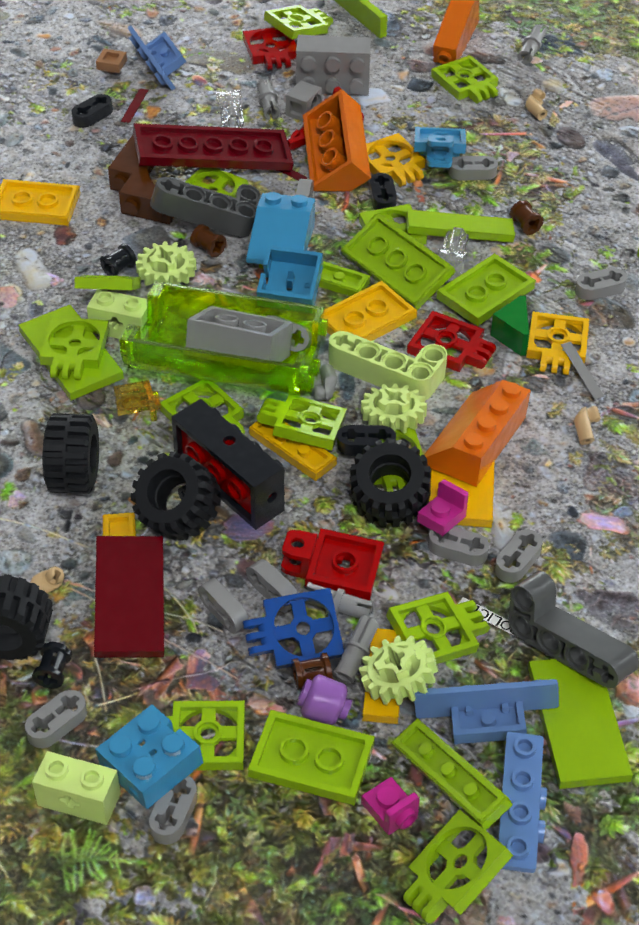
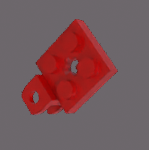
M320 528L318 538L315 533L290 530L286 534L282 547L284 557L281 563V571L290 576L305 579L306 587L308 582H312L313 584L336 591L338 588L345 590L346 594L370 601L384 549V542ZM298 541L303 544V547H295L291 544ZM290 560L301 561V564L293 565ZM343 560L349 561V566L351 567L344 568L338 564H342Z

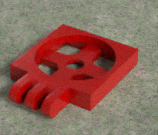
M275 27L243 31V41L253 65L265 63L267 70H273V64H275L276 69H282V63H284L286 68L291 67V60L296 59L297 45L294 39L292 40ZM285 37L286 40L276 41L273 38ZM263 40L260 44L251 45V41Z
M432 311L408 343L407 353L417 356L421 349L425 347L421 345L422 337L430 339L445 349L454 348L462 351L459 357L447 355L446 368L460 372L465 364L483 369L495 352L496 345L483 339V328ZM458 332L464 334L469 342L458 338ZM448 337L451 339V342L445 343L440 339Z

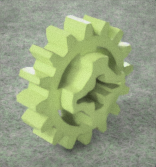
M164 241L162 245L153 243L152 249L145 247L143 248L144 254L137 255L136 271L138 277L144 280L146 286L153 283L154 289H158L160 286H165L166 290H169L170 286L180 288L181 282L188 284L190 283L189 277H195V270H197L196 258H194V252L188 251L186 245L179 248L178 242H174L172 245H168L167 241Z
M394 383L389 388L382 384L380 390L373 387L371 388V394L365 393L364 400H361L362 420L368 421V425L388 426L394 431L400 430L403 433H407L408 427L416 430L418 423L423 424L424 418L427 415L425 396H419V390L417 389L409 391L408 385L398 388L397 383Z
M398 635L393 643H389L384 639L382 640L383 647L380 649L374 646L370 648L372 656H363L364 666L360 667L359 671L366 692H370L373 700L381 697L385 705L391 699H395L397 705H401L405 697H408L413 702L416 700V692L419 691L426 694L428 690L425 684H434L436 681L434 673L438 672V667L432 648H427L424 640L416 643L414 636H409L406 641H402L400 635Z

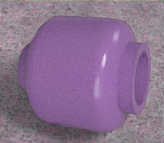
M318 674L312 680L306 679L296 705L301 706L303 717L334 725L338 718L346 719L352 700L346 698L348 689L345 684Z

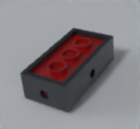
M202 399L171 416L174 452H178L181 455L182 453L189 455L214 474L221 490L218 497L250 526L257 530L285 511V470L278 459L269 456L256 441H251L241 432L237 425L228 422L215 407H210Z

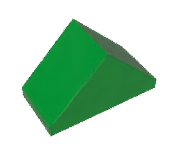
M526 296L517 297L493 314L490 334L520 356L527 355L529 341Z

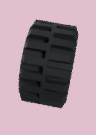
M53 413L47 422L43 439L42 465L47 489L50 493L90 494L96 482L99 464V433L95 418L90 414Z
M388 439V443L384 444L382 440L375 441V447L367 445L363 448V455L358 453L354 458L355 464H352L350 469L352 501L354 506L357 505L358 513L361 516L366 514L367 521L373 524L377 520L381 527H386L387 523H393L394 528L400 527V522L405 521L407 525L413 522V515L417 517L418 511L429 503V496H431L430 466H427L425 455L420 456V450L416 446L410 449L409 442L403 440L400 444L395 443V439ZM386 475H397L408 482L405 487L394 492L382 491L373 485L376 480Z
M170 452L169 456L162 453L157 455L158 460L156 461L151 458L146 462L148 467L145 470L140 468L137 474L140 475L138 481L134 480L132 487L135 488V492L131 493V501L136 503L132 506L134 513L139 515L138 519L147 527L169 539L188 540L189 534L193 537L200 535L199 529L202 527L207 529L211 525L208 522L210 518H216L218 514L215 511V506H220L221 498L216 496V494L220 493L221 490L220 486L215 483L217 481L216 477L206 467L184 453L181 455L178 452ZM186 483V492L182 501L176 507L167 510L166 502L170 492L177 485Z
M8 574L0 575V658L5 660L27 659L28 656H35L43 648L53 611V604L48 599V594L44 590H40L38 585L27 582V579L12 577V575Z

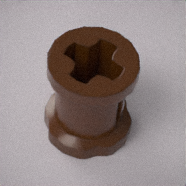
M527 200L515 203L509 213L510 218L521 225V230L526 235H532L539 231L544 222L543 217L532 210V206Z
M204 224L198 225L190 237L191 245L196 248H203L210 257L221 255L227 243L225 236L214 234Z
M327 652L321 653L318 658L299 661L298 658L291 660L293 678L297 690L302 689L307 678L312 680L318 674L333 679L331 663Z

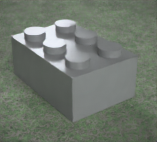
M298 35L296 47V84L302 80L322 87V94H333L334 88L339 86L348 95L369 96L371 37Z
M210 306L188 319L185 354L194 355L200 361L218 360L223 361V365L228 367H239L242 365L251 367L253 372L266 373L290 356L293 322Z

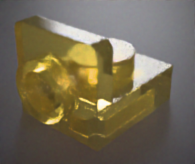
M149 380L113 386L118 416L148 411L151 422L157 421L156 409H161L158 391L152 392Z

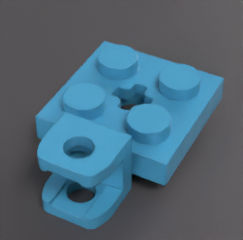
M415 127L414 152L427 156L426 164L429 167L450 168L453 157L466 154L465 129Z

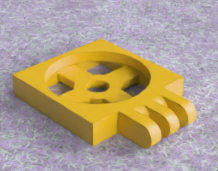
M399 133L366 144L370 172L373 175L376 173L389 174L400 187L405 186L407 182L409 184L415 182V179L418 181L424 179V173L421 169L425 168L426 159L419 152H414V147ZM397 145L401 150L390 152L387 148ZM375 152L380 156V158L374 160L369 158V154ZM387 157H393V158H395V159L392 160V161H389V160H386L385 158H387ZM407 158H410V159H411L409 162H407V163L404 164V165L400 162L401 160H404V159H407Z
M532 311L526 358L540 360V372H545L548 364L552 365L551 373L557 374L558 366H563V375H569L572 362L561 344L571 341L572 344L581 345L577 352L585 364L589 318ZM554 325V327H551L549 330L541 329L546 326ZM565 327L575 331L576 333H570ZM559 334L564 338L557 340L553 338V335ZM534 340L548 341L551 343V349L537 347Z

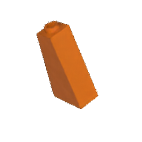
M450 0L433 45L434 62L446 64L461 58L479 22V0Z

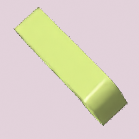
M338 331L329 337L328 361L334 369L378 387L385 384L389 388L394 383H397L398 388L408 385L409 391L417 389L419 390V396H425V400H428L445 378L447 350L441 345L429 344L423 347L418 355L413 358L352 333Z

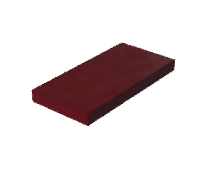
M96 536L94 658L164 657L163 536Z

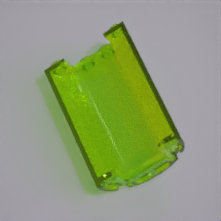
M155 281L147 294V322L142 330L140 326L128 325L119 340L120 352L124 365H128V368L305 396L307 392H312L315 376L318 377L320 372L321 359L317 358L321 336L325 337L327 334L328 319H324L325 307ZM210 306L260 316L274 315L308 328L312 334V342L309 348L304 351H290V356L282 362L186 347L187 321L190 317ZM300 330L297 334H292L295 346L298 343H304L305 339L301 337Z

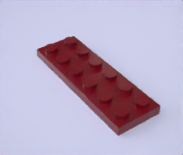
M134 123L133 136L139 165L292 171L294 164L285 130Z

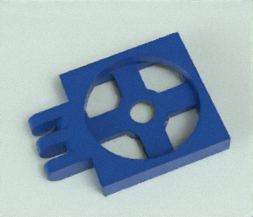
M330 588L265 599L262 603L265 617L243 621L244 630L258 628V632L245 635L246 642H261L259 646L248 648L249 656L273 653L276 669L292 667L291 660L295 658L303 661L318 658L321 653L327 652L329 659L342 657L344 652ZM305 602H317L326 609L328 617L313 620L307 615ZM291 605L294 619L290 624L275 627L274 620L278 611L283 606ZM304 622L309 625L310 631L308 634L301 635L297 632L296 627L299 623ZM331 631L332 639L324 650L316 654L313 638L316 634ZM293 639L298 642L301 656L286 651L278 641Z

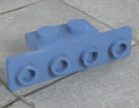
M131 25L127 28L132 34L128 38L152 72L155 73L154 75L161 85L164 86L167 83L171 90L175 89L176 87L168 75L178 70L187 61L164 31L145 45Z
M549 679L428 688L426 694L419 691L416 692V700L414 701L416 718L418 719L452 716L454 744L505 741L508 732L527 734L524 711L559 707L558 680Z
M508 732L506 735L502 792L509 797L513 805L500 817L498 841L513 856L502 868L504 870L534 873L537 867L538 843L543 844L545 821L539 820L540 810H545L547 788L541 787L544 738L539 735Z

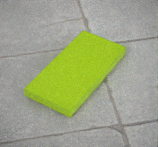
M377 213L341 249L342 254L378 282L383 281L416 310L456 272L451 264L380 213Z
M70 304L18 324L19 332L38 357L51 317L81 319ZM58 330L55 337L67 338L71 336L72 330ZM85 331V339L98 340L92 332ZM72 341L70 342V345L78 346L80 345V342ZM52 348L59 354H66L64 349ZM104 348L99 369L84 368L81 380L74 379V371H71L69 379H63L62 370H60L58 378L54 379L72 401L122 380L124 375L123 370ZM85 350L83 353H81V354H79V355L85 354V353H87V352H89V351ZM45 365V367H46V368L48 369V371L50 372L51 366H50V365Z
M556 659L529 661L528 671L531 681L558 680L559 707L539 709L559 789L631 782L633 773L607 687L600 685Z

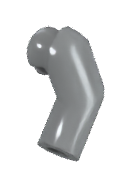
M324 364L320 368L323 385H315L313 387V395L316 401L325 400L327 402L333 397L337 376L333 366L330 364Z

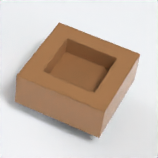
M103 49L96 60L97 70L108 73H120L127 61V53Z

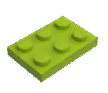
M494 253L439 288L436 299L474 325L479 326L517 297L524 296L535 289L536 280Z
M270 710L248 768V777L355 806L374 747L375 736Z

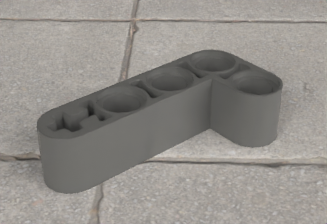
M161 177L156 182L150 206L155 211L198 225L204 224L211 229L237 237H247L254 224L261 194L256 187L242 184L238 187L235 197H231L170 177Z
M536 571L511 589L509 626L514 635L520 640L607 688L616 687L638 669L639 658L630 646L555 606L556 585L547 573Z

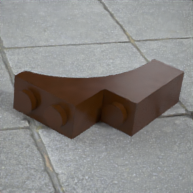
M132 135L108 167L110 189L119 191L122 214L170 225L174 217L159 213L150 206V200L155 188V184L150 178L154 166L139 165L134 136Z

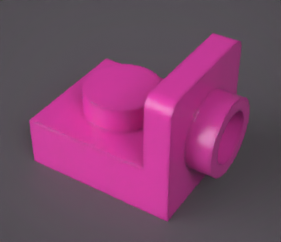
M443 479L438 484L437 497L418 511L417 522L444 536L466 517L468 492Z
M392 777L375 786L361 797L362 805L388 836L399 828L404 830L410 827L418 817L420 798L415 792L408 796Z

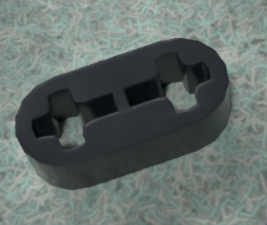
M97 94L78 104L71 110L73 124L79 128H86L109 116L113 112L112 98L106 94Z
M386 173L372 175L369 192L374 210L396 206L397 194L393 178Z
M346 425L341 427L337 433V448L345 455L356 456L358 453L363 455L364 447L367 445L375 447V441L380 439L385 440V442H382L383 444L388 443V439H395L396 443V433L392 428L383 425Z

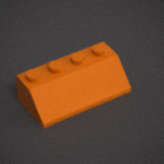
M340 89L303 114L310 179L314 181L313 191H352L371 179L361 106L343 89Z
M501 380L472 392L424 454L427 459V466L477 487L494 460L497 459L526 418L531 390L516 383Z

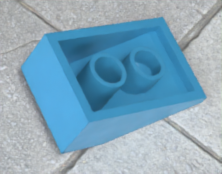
M277 192L262 193L256 209L246 263L263 264L268 245L307 251L315 227V198H308L304 195H281Z

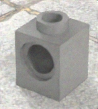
M302 80L298 82L285 95L286 116L303 122V114L322 102V87Z

